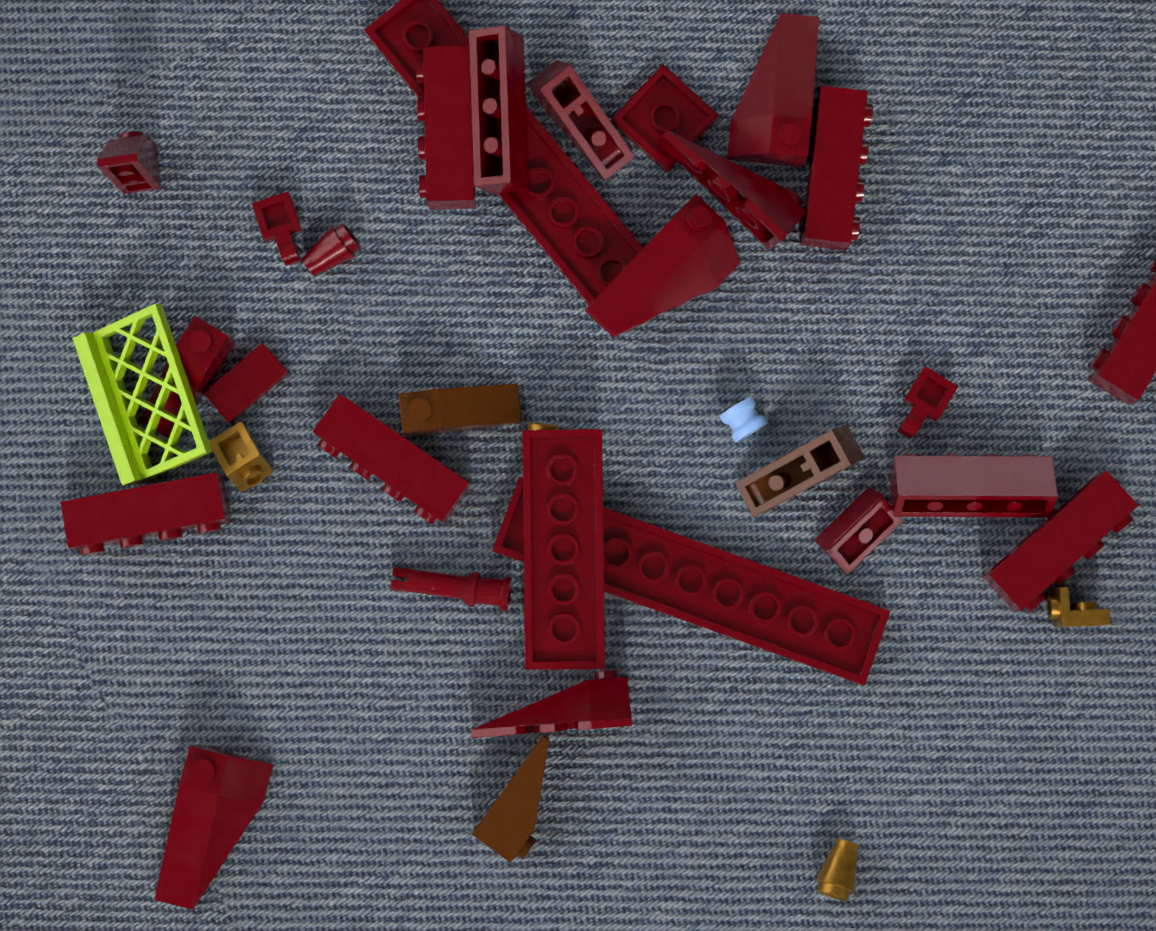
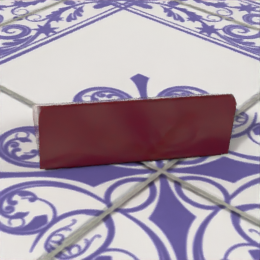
M867 488L815 538V542L848 575L903 520L900 517H893L892 506L883 495L872 488Z

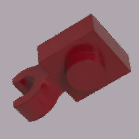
M289 191L252 203L265 243L276 240L282 261H284L286 266L301 262L291 234L302 231Z
M925 366L903 399V402L911 406L912 409L901 423L897 432L911 439L919 430L926 416L936 422L958 386Z

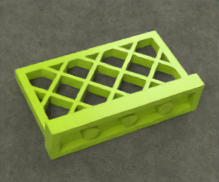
M155 303L93 333L84 332L72 338L122 486L145 484L156 479L157 475L212 452L162 304ZM153 317L157 329L152 342L139 336L144 321ZM116 333L127 337L121 356L113 352L109 337ZM136 342L149 348L143 368L130 362ZM158 353L165 356L169 364L165 379L152 373ZM127 368L140 374L133 393L126 390L123 381ZM149 379L162 385L156 404L142 398ZM171 391L179 394L182 402L178 416L164 409ZM139 405L153 411L146 430L138 426L135 417ZM161 416L175 423L168 441L154 435ZM183 427L192 432L197 448L188 452L177 447ZM151 442L165 448L160 464L153 467L148 455Z

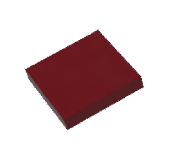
M662 64L611 118L610 122L667 174L677 161L658 143L664 133L669 130L696 143L719 119V114Z

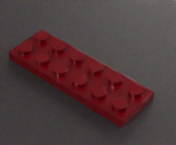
M602 429L522 430L525 670L605 669Z

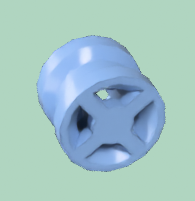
M752 396L739 402L719 416L724 424H728L732 429L731 437L735 443L747 438L768 424L765 416L757 413L755 409L756 402Z

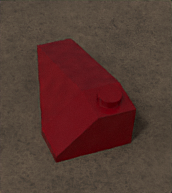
M789 13L780 14L731 119L727 151L728 160L803 168L809 151L819 17Z
M669 130L658 141L767 250L780 243L807 213L801 207L803 204L801 198L788 187L783 189L780 185Z
M696 194L586 308L585 312L615 338L651 321L657 315L672 308L676 309L702 294L706 295L714 291L740 264L725 220Z
M618 669L595 671V679L583 681L472 729L471 738L527 734L528 732H558L567 729L588 730L632 726L627 677H619Z
M200 744L189 747L178 787L154 900L192 910L196 907L233 847L236 846L242 837L243 832L254 815L257 814L263 805L274 764Z

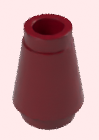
M344 223L337 227L332 225L301 260L309 272L316 277L318 274L356 257L355 252L361 246Z

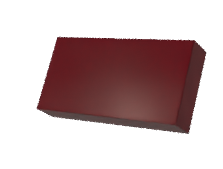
M261 343L203 394L225 420L231 424L285 378L289 372L268 348Z

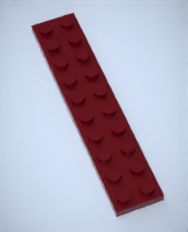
M401 0L364 29L368 39L417 98H424V83L417 84L416 60H423V47L469 45L467 34L438 0ZM526 107L529 190L500 193L497 195L589 306L640 253L643 247Z
M519 477L492 552L524 563L523 478ZM603 507L605 593L865 686L891 612L890 610Z

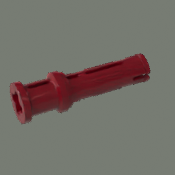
M396 565L393 568L392 576L408 578V581L391 579V591L397 590L464 599V604H468V607H475L476 604L498 606L504 612L508 611L512 591V577L506 576L503 580L482 577L479 572L474 571L468 573V576L465 577L403 568Z

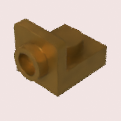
M242 421L209 441L210 447L226 476L240 492L259 485L264 478L273 473L271 465L261 454Z
M1052 588V596L1047 598V614L1050 620L1054 619V628L1111 625L1110 609H1097V602L1073 603V610H1070L1069 588Z

